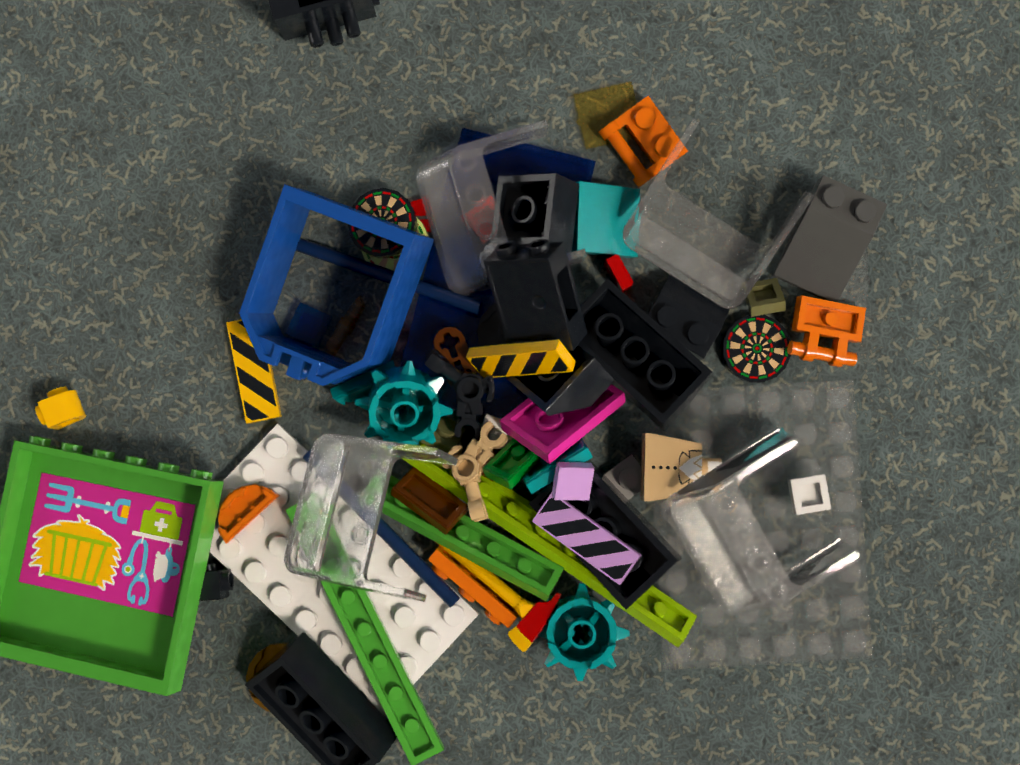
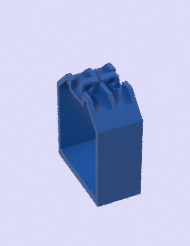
M284 184L239 312L258 359L273 366H278L279 362L288 366L287 376L296 380L307 378V380L321 386H326L330 383L333 385L340 382L344 383L390 362L434 239L313 192ZM310 210L403 245L364 357L354 364L283 336L273 314Z

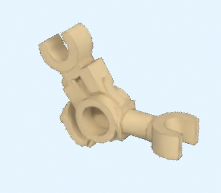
M490 421L482 426L479 441L473 438L463 454H461L463 451L462 445L453 446L447 453V455L452 457L446 456L442 464L443 468L452 469L453 477L462 487H465L469 514L474 522L489 519L478 482H481L482 468L495 456L492 453L493 449L503 447L508 440L507 435L504 433L497 440L489 439V433L495 427Z

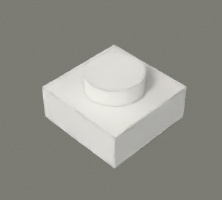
M825 474L787 480L794 515L831 509Z

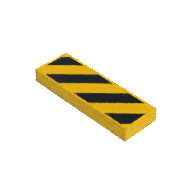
M242 319L226 322L246 424L282 417L272 365L258 359Z
M559 339L471 347L466 355L467 360L483 378L489 374L496 378L573 372L576 364L574 358Z

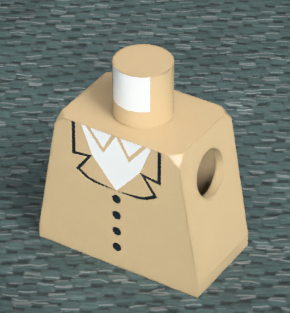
M642 433L640 500L655 501L701 494V489L681 495L678 494V491L721 466L722 459L702 458L701 443L652 433Z

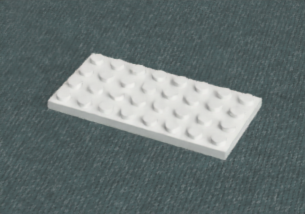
M276 424L224 479L219 508L229 493L242 486L257 484L269 487L280 496L227 544L218 530V516L220 512L218 508L210 553L227 569H231V573L296 635L305 632L311 640L316 642L327 657L342 670L346 677L385 716L386 713L291 523L286 509L318 493L320 494L366 589L374 590L373 592L368 591V594L413 685L479 615V612L442 579L460 597L450 608L303 459L308 450L280 424Z

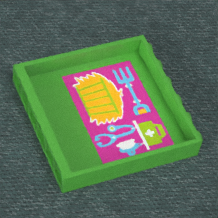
M30 435L29 441L14 440L0 505V657L163 696L181 691L224 481L212 479L213 472L191 469V474L179 472V465L159 462L158 467L146 465V458L126 455L125 461L114 459L115 452L93 449V454L82 452L83 446L78 444L61 442V447L51 446V439Z

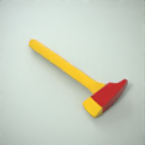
M440 545L448 554L515 609L522 620L508 632V636L522 652L527 651L548 623L549 618L558 606L562 594L557 592L550 601L537 602L535 604L521 597L494 573Z

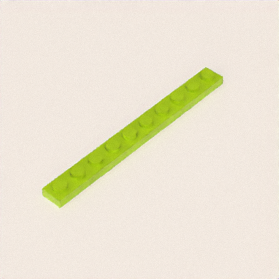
M419 441V445H417V446L428 447L427 445L421 443L420 441ZM387 448L468 504L465 487H462L453 477L452 469H445L442 466L446 456L402 450L398 453L395 449ZM407 448V449H413V450H419V451H425V452H431V453L441 454V453L435 451L434 449H426V448ZM481 475V482H478L490 520L550 561L564 567L566 572L676 647H679L684 642L697 615L654 586L626 610L568 547L532 522L537 513L529 505L530 502L512 489L510 490Z

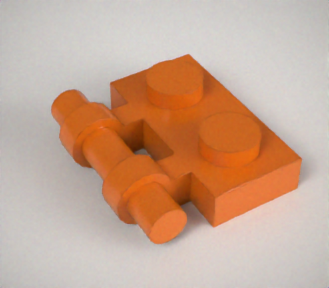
M803 295L797 296L791 331L804 333L802 343L790 341L787 348L788 354L799 356L800 360L812 362L814 359L827 361L830 366L842 367L843 365L855 366L857 363V353L848 352L847 347L848 342L858 343L862 341L866 308ZM819 336L832 338V347L818 346Z

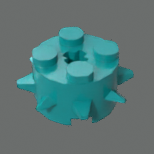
M410 360L406 362L404 367H393L382 372L374 369L371 372L374 382L368 397L355 400L356 406L369 411L370 424L365 430L364 435L367 438L380 435L383 441L409 445H419L421 440L430 444L435 443L434 432L437 429L440 417L453 413V409L439 403L438 391L445 381L442 376L431 378L427 373L415 369L413 361ZM406 404V409H401L399 406ZM395 449V451L398 453L402 451L400 449Z
M579 583L575 595L567 596L559 601L548 623L538 635L547 639L550 649L544 664L550 667L556 663H562L567 668L574 670L577 681H583L588 668L595 669L601 664L611 669L615 668L616 663L612 653L615 650L616 641L630 636V630L616 625L611 615L615 604L609 600L600 602L595 597L589 596L586 585ZM550 595L547 602L550 601L553 598V596ZM580 624L581 627L584 624L588 625L586 628L588 636L584 639L580 635L577 639L574 638V627Z

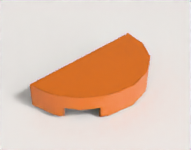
M257 484L242 486L229 493L220 505L218 516V530L224 542L227 544L280 495L269 487Z

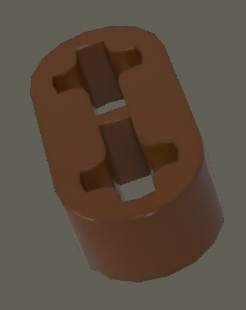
M446 327L438 331L434 339L435 349L441 352L454 367L455 362L461 361L463 369L466 371L471 370L478 374L477 370L466 358L469 348L462 332L453 327ZM446 334H450L452 338L460 339V343L455 345L458 354L455 358L451 357L447 348L441 349L440 344L445 342L444 336ZM447 379L449 385L452 387V382Z

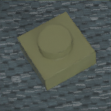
M777 278L757 281L749 294L748 292L754 282L743 284L744 298L751 317L786 311V300Z
M442 416L434 432L436 442L433 444L424 440L420 442L428 447L437 448L439 450L435 451L447 455L453 446L459 444L467 428L463 426L460 438L456 437L454 433L456 422L446 416Z

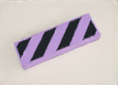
M552 492L532 520L533 523L618 585L622 584L641 556L639 552L568 501L554 500Z

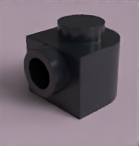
M216 563L207 564L199 601L219 600L229 597V591L233 590L234 577L231 569L217 570Z

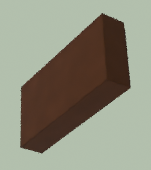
M414 467L391 490L393 497L445 535L468 510L466 503Z

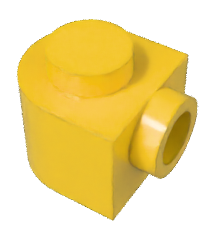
M67 386L49 391L47 393L48 398L37 402L38 406H35L39 421L50 429L59 430L86 418L77 391H68Z

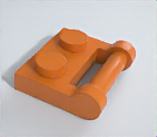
M649 96L642 99L598 132L604 141L608 139L635 177L633 181L638 188L656 176L659 171L661 172L688 152ZM624 126L653 164L649 168L645 169L620 134L619 130Z

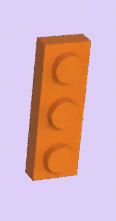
M440 545L428 559L432 563V570L442 579L447 580L450 578L459 586V593L466 600L472 603L476 600L486 609L484 611L485 615L493 623L499 626L503 623L509 629L519 616L515 609L448 554Z

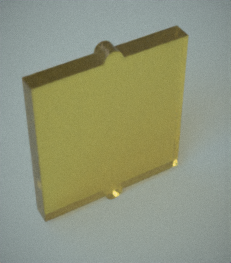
M632 82L573 95L579 117L576 124L581 126L586 150L611 144L608 139L604 141L598 132L637 104ZM625 126L619 130L625 141L634 139Z

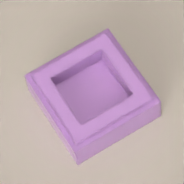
M556 462L552 488L554 500L589 501L595 469L592 463Z

